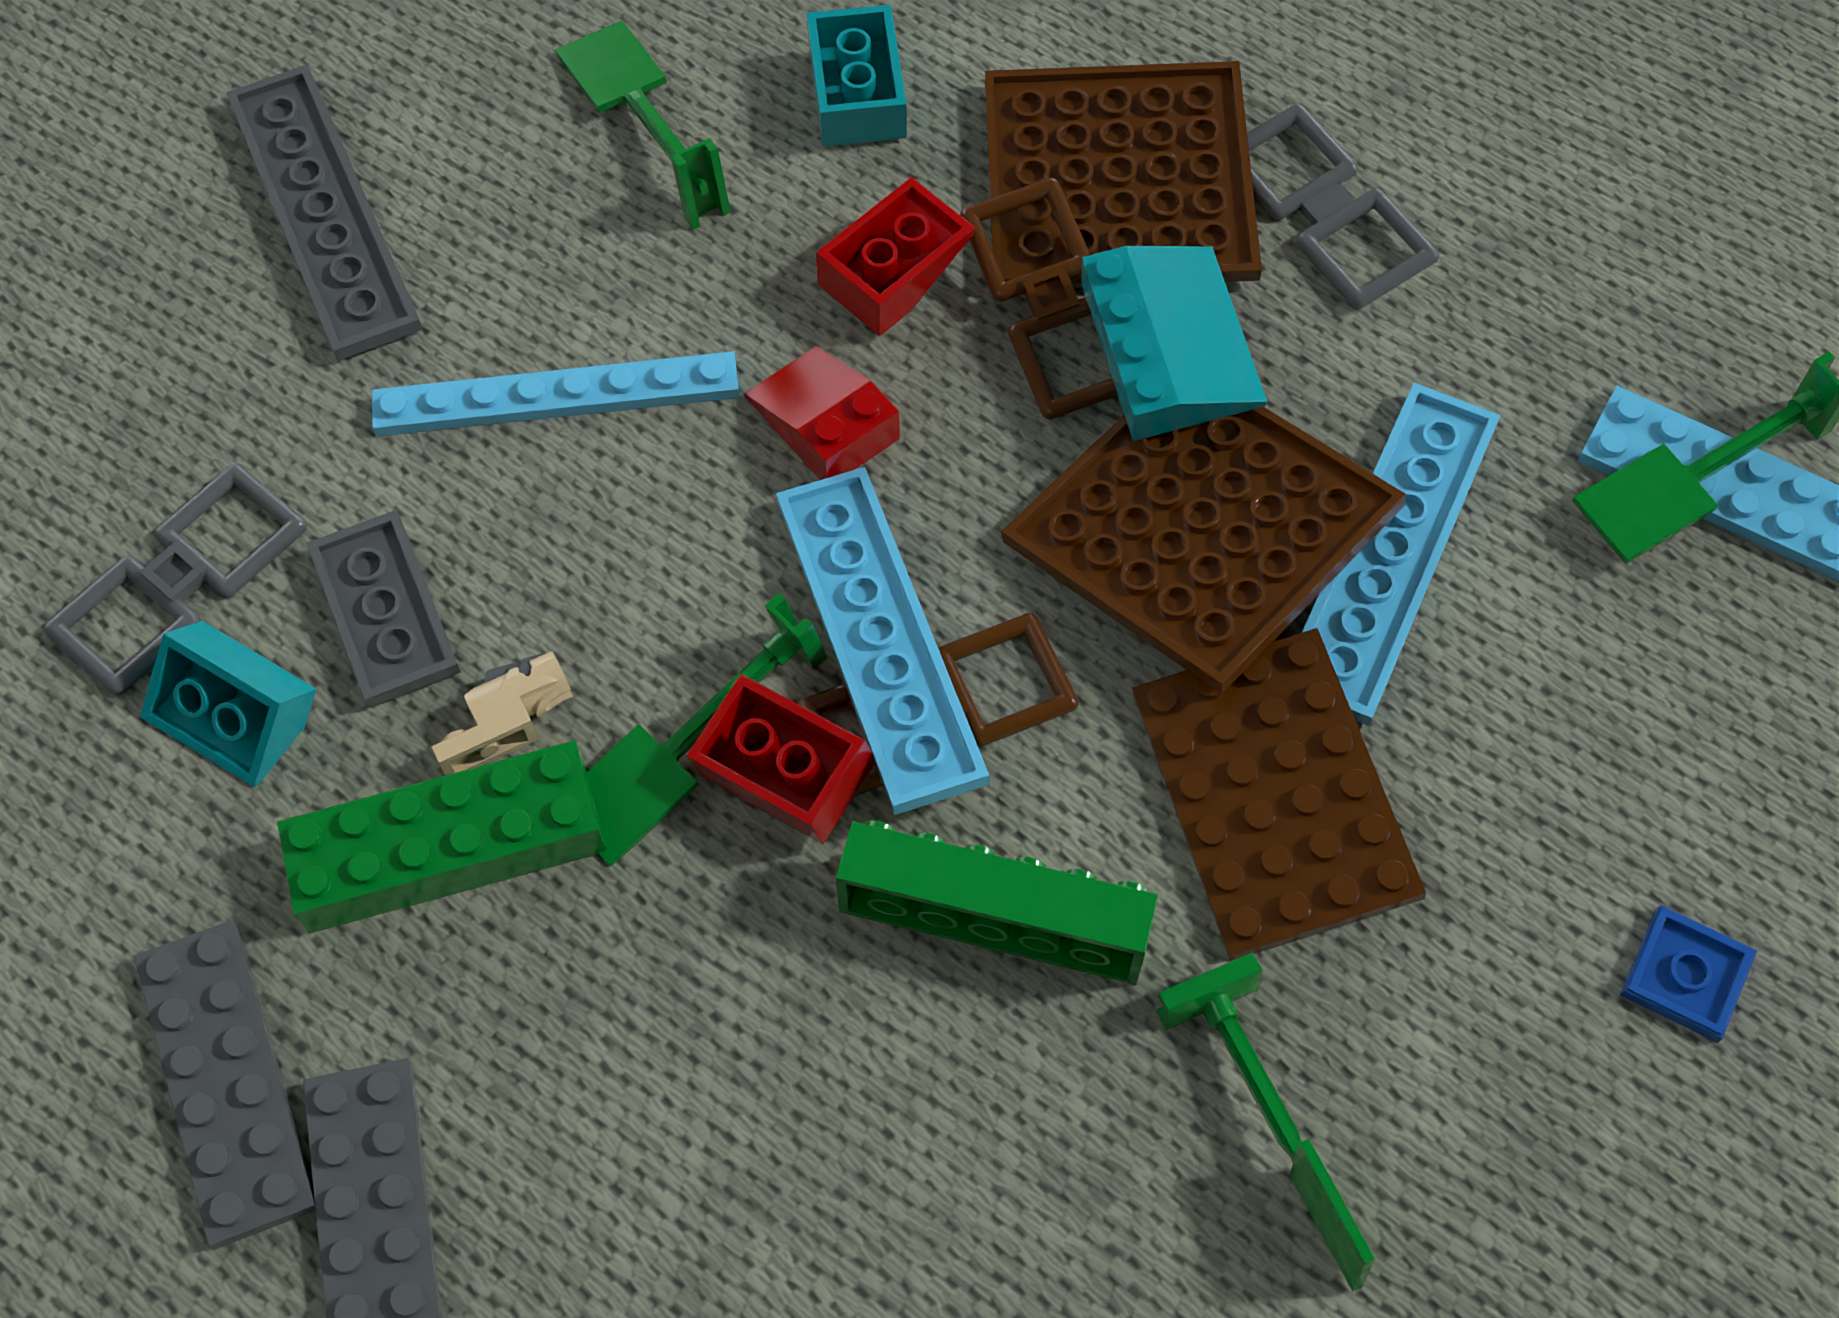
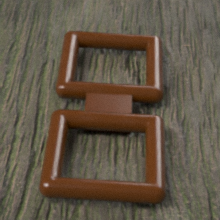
M1048 178L964 208L960 212V216L975 227V233L969 239V242L992 297L998 302H1003L1024 294L1032 311V317L1011 324L1008 328V335L1042 416L1045 419H1054L1117 396L1118 394L1111 378L1055 399L1029 339L1030 336L1091 315L1086 297L1078 299L1070 281V277L1082 273V257L1089 256L1090 253L1058 180ZM1047 198L1072 258L1005 281L981 221Z
M1032 613L1023 614L938 647L978 747H983L1072 712L1078 707V698L1037 617ZM1025 635L1055 697L984 724L954 661ZM843 683L804 698L798 704L821 716L820 713L848 703L851 699L846 685ZM876 767L870 770L854 797L883 786Z

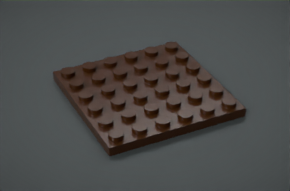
M1239 61L985 71L990 199L1048 178H1055L1060 183L1090 255L1123 246L1213 247L1225 282L1260 281L1262 266ZM1047 198L991 218L992 250L1005 281L1072 258ZM1082 273L1070 277L1073 287H1082Z
M1265 407L1136 441L1132 440L1125 416L1123 415L1001 531L1003 543L1222 694L1405 506L1406 493Z

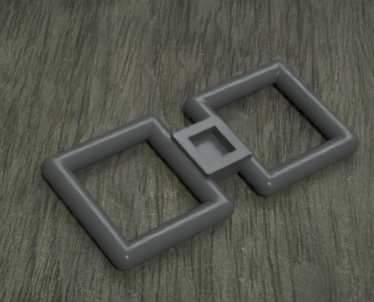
M1295 104L1247 132L1249 151L1296 124L1335 166L1281 200L1251 168L1254 198L1273 219L1282 220L1299 209L1310 221L1312 226L1298 234L1296 238L1297 246L1353 308L1361 309L1438 261V250L1381 189L1374 188L1353 200L1340 186L1341 183L1357 173L1358 165L1304 106ZM1372 209H1375L1416 254L1360 288L1319 242Z
M231 464L156 528L155 538L167 549L146 567L132 556L122 557L45 624L44 631L48 637L111 694L120 695L154 666L163 633L201 621L199 614L185 603V600L205 583L222 597H232L306 531L307 522L241 465ZM236 485L283 526L226 575L186 541L180 533ZM129 578L169 613L175 621L116 672L74 634L70 628Z

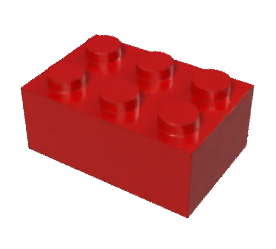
M740 674L687 754V758L703 778L821 844H824L875 764L873 754L864 739L743 674Z

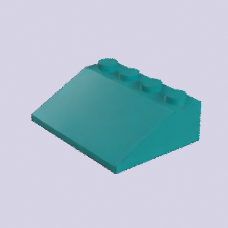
M1123 246L1082 257V288L1133 441L1267 406L1265 393L1213 247Z

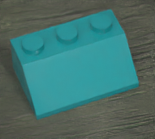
M200 621L163 633L140 717L241 780L256 787L305 728L317 689L204 621Z

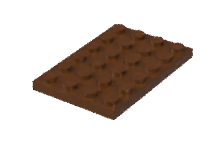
M1318 628L1272 642L1222 694L1188 670L1132 687L1135 702L1230 961L1252 952L1256 954L1425 899L1426 891Z

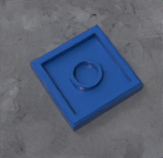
M1660 904L1655 909L1620 996L1718 1043L1724 1037L1757 950Z

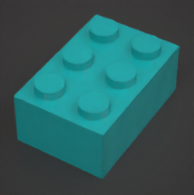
M891 4L808 12L809 53L822 147L907 138V104Z

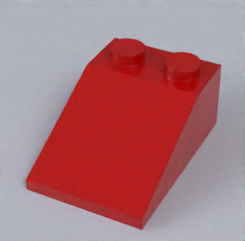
M910 177L816 252L817 285L878 336H881L912 311L973 236L975 227L917 180Z
M817 346L744 393L745 398L819 480L857 469L900 439L899 410L870 379Z

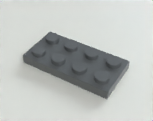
M397 510L306 543L368 708L461 673Z

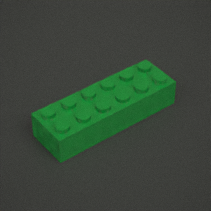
M576 740L277 821L293 913L309 934L515 878L606 851L586 766Z
M876 820L867 821L865 824L852 821L836 875L840 913L1137 985L1158 899V894L1148 892L1145 886L1136 882L1120 881L1117 884L1097 880L1094 874L1085 870L1069 869L1066 872L1047 868L1042 861L1031 857H1018L1016 860L997 856L993 850L985 846L970 844L965 848L947 844L944 839L931 833L920 832L914 836L897 832L891 825Z

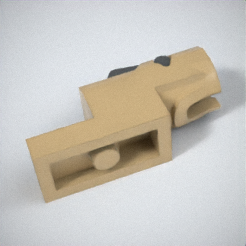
M552 651L489 669L485 673L484 684L473 688L464 695L477 726L468 730L461 729L451 732L440 743L431 746L445 775L482 766L538 740L530 716L536 714L540 717L562 701L573 697L566 677Z

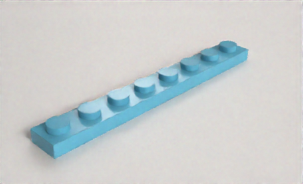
M735 351L373 389V430L376 436L740 398Z

